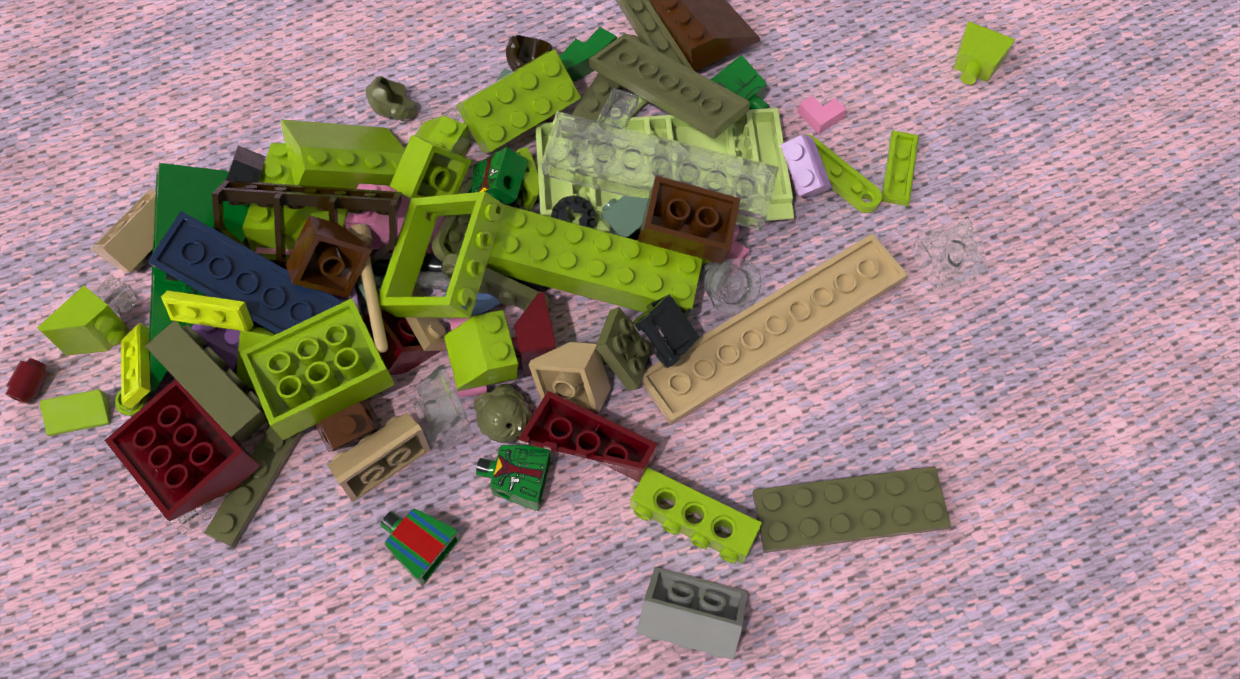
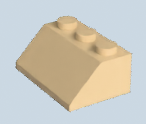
M155 189L148 190L90 250L123 272H131L132 270L137 272L147 262L145 256L153 249Z
M406 412L401 416L391 418L385 424V427L376 433L365 435L359 441V444L350 450L338 453L327 466L350 500L354 502L431 449L419 424Z

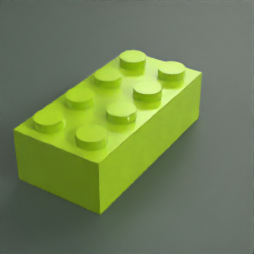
M554 49L535 58L457 103L455 106L482 153H488L578 101L581 97Z

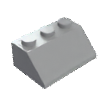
M654 567L644 599L637 634L645 635L652 640L674 643L685 649L707 652L718 658L725 657L734 660L743 626L748 591Z

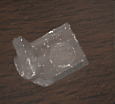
M110 275L93 291L96 296L109 305L118 317L124 312L129 311L139 299L128 284L122 283L113 275Z

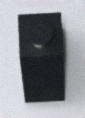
M238 145L225 180L258 182L266 156Z

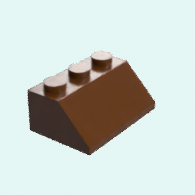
M656 175L643 215L638 242L722 264L731 250L741 198Z

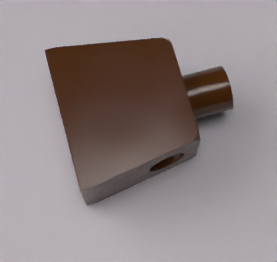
M368 399L360 401L315 425L328 452L381 426Z

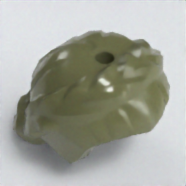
M378 76L366 87L365 92L368 103L378 115L387 118L393 117L396 121H404L405 119L415 117L417 114L418 106L414 100L407 98L404 84Z
M507 383L498 385L492 392L480 394L473 402L477 426L480 428L481 433L498 443L506 444L517 441L532 417V412L529 410L530 406L525 401L523 395L516 392L515 388Z

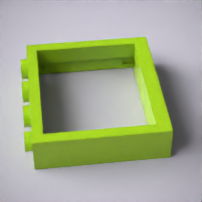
M487 192L411 198L378 295L380 308L395 317L471 318L505 205ZM472 214L446 296L411 297L437 217Z

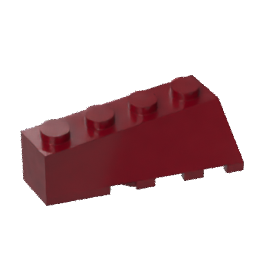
M547 391L517 440L518 443L595 460L637 482H640L647 467L651 468L658 447V443L550 391Z

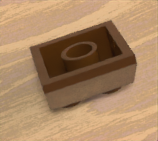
M309 215L286 263L291 283L349 298L372 252V247L338 223Z

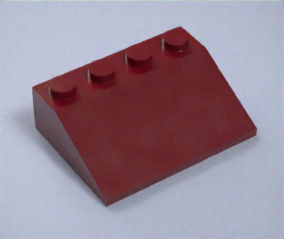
M176 379L104 440L168 521H172L237 488L260 467L238 440L232 438Z

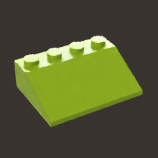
M281 120L294 185L357 189L359 184L390 186L405 151L404 147L388 128Z
M285 143L270 144L258 182L294 185ZM251 203L242 227L251 249L256 251L257 247L276 249L274 206L260 207L257 203ZM284 205L286 250H293L309 215L329 221V211L317 210V207L307 206L303 209H290L287 205ZM338 209V224L344 228L348 212L346 209Z
M352 298L240 351L268 422L282 440L395 385Z

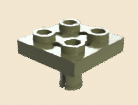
M620 307L609 311L595 348L600 353L603 364H608L625 388L631 391L639 387L651 349L648 342L635 329L632 320L624 314Z

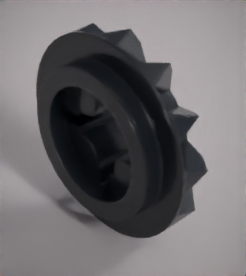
M575 195L567 196L559 200L553 207L551 217L566 221L569 217L567 207L574 213L584 211L585 213L578 219L579 225L594 229L596 213L592 204L585 198Z

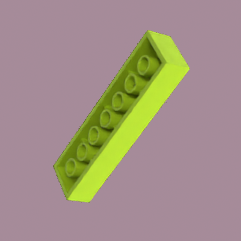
M505 205L486 267L508 277L640 312L647 311L646 307L651 302L670 294L681 311L688 308L693 309L702 259Z

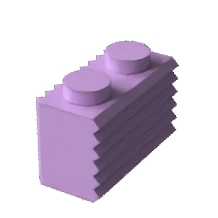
M802 134L781 144L780 148L783 149L782 153L785 154L784 159H787L786 164L789 165L788 169L791 170L789 174H792L791 179L794 180L795 189L799 190L798 195L811 198L832 188L813 137Z

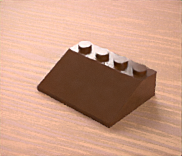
M649 0L694 71L760 41V37L726 0Z

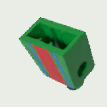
M412 509L404 519L390 511L380 524L383 529L391 534L385 541V546L422 587L461 540L458 530L417 509Z

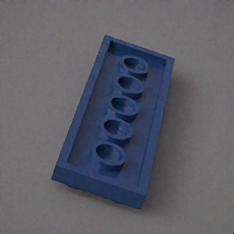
M180 211L148 260L150 265L208 297L245 302L252 321L275 334L343 303L329 293L292 284L288 270Z

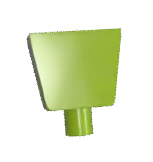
M968 21L960 40L954 69L962 72L960 76L961 81L967 85L974 84L977 78L986 82L989 81L1007 58L1015 39Z

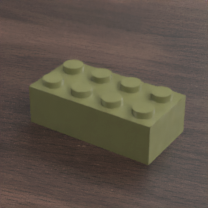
M173 321L146 344L145 347L232 438L242 443L245 442L268 421L258 396L252 391L247 394L245 389L248 385L230 368L227 371L224 369L228 364L209 346L207 348L203 347L207 342L188 324L182 327L176 321Z

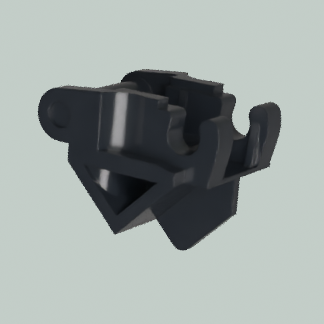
M670 294L648 304L646 307L648 310L632 322L638 331L642 330L645 332L656 349V352H654L656 357L665 368H669L681 359L680 356L685 354L700 338L686 318L692 310L688 308L681 311ZM656 325L658 326V328H659V329L661 330V332L663 333V335H664L663 337H662V335L660 334V332L658 331V329L655 327Z

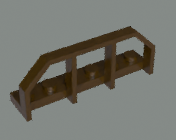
M224 180L212 193L214 230L245 246L225 227L223 201H227L229 205L257 203L260 207L274 206L276 254H257L279 266H286L290 255H286L284 205H287L290 209H303L307 206L317 207V210L329 211V221L338 223V209H346L349 213H362L365 210L376 211L379 215H389V240L370 256L371 265H374L396 245L398 239L397 212L402 204V192Z

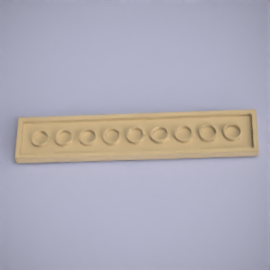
M872 233L702 335L685 354L680 356L681 359L671 367L665 368L659 361L644 370L640 383L669 424L673 425L904 282L908 274Z

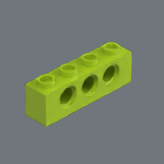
M648 467L630 499V508L634 510L633 513L640 519L645 521L653 519L661 523V527L668 533L673 535L681 533L691 538L690 542L701 549L706 550L710 547L720 552L719 556L723 560L732 564H736L737 561L744 564L762 522ZM662 499H667L674 506L671 509L664 510L657 503ZM689 513H696L702 518V521L692 524L686 520L685 516ZM725 527L731 535L727 538H720L715 534L714 529Z

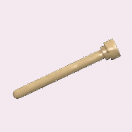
M355 224L347 229L370 245L372 235L368 225ZM369 256L361 272L375 346L378 352L384 353L388 349V343Z

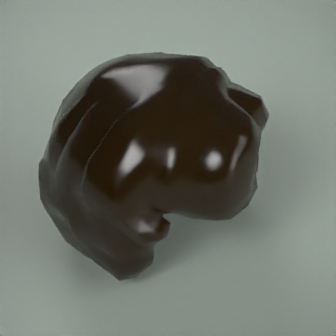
M522 35L512 36L505 49L507 63L511 70L515 71L542 54L553 50V46L549 42Z

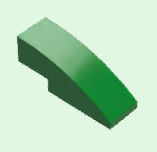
M599 27L585 43L575 39L559 57L572 82L578 81L595 71L589 67V58L617 39L616 35Z

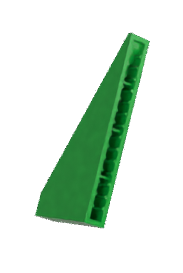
M159 163L156 171L152 254L180 211L214 229L212 193L224 182L228 171ZM223 201L225 227L243 242L246 235L242 227L251 203L246 207L243 205H229L227 201ZM152 266L149 342L173 322L169 317L161 296L166 291L181 292L182 289L179 286L164 284L165 272ZM176 321L182 327L188 324L192 328L194 325L192 323ZM149 351L150 392L146 396H153L167 369Z

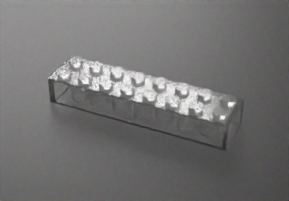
M556 111L541 163L544 176L623 196L649 198L655 176L657 175L738 197L741 199L736 224L760 231L766 222L779 169L777 166Z

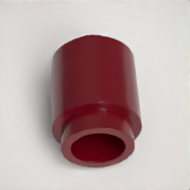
M29 358L27 362L20 360L6 384L8 389L5 395L29 405L32 398H37L50 374L45 370L47 365L32 358Z

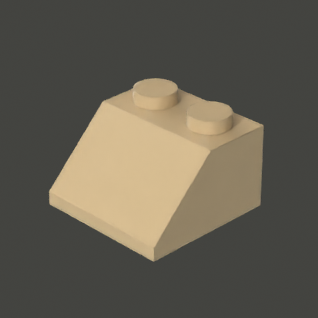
M568 342L530 361L528 365L541 401L547 391H550L599 414L611 387L602 357L595 348L596 344Z

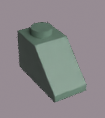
M623 196L618 201L613 198L602 207L604 212L601 214V221L612 234L631 239L640 232L649 198Z

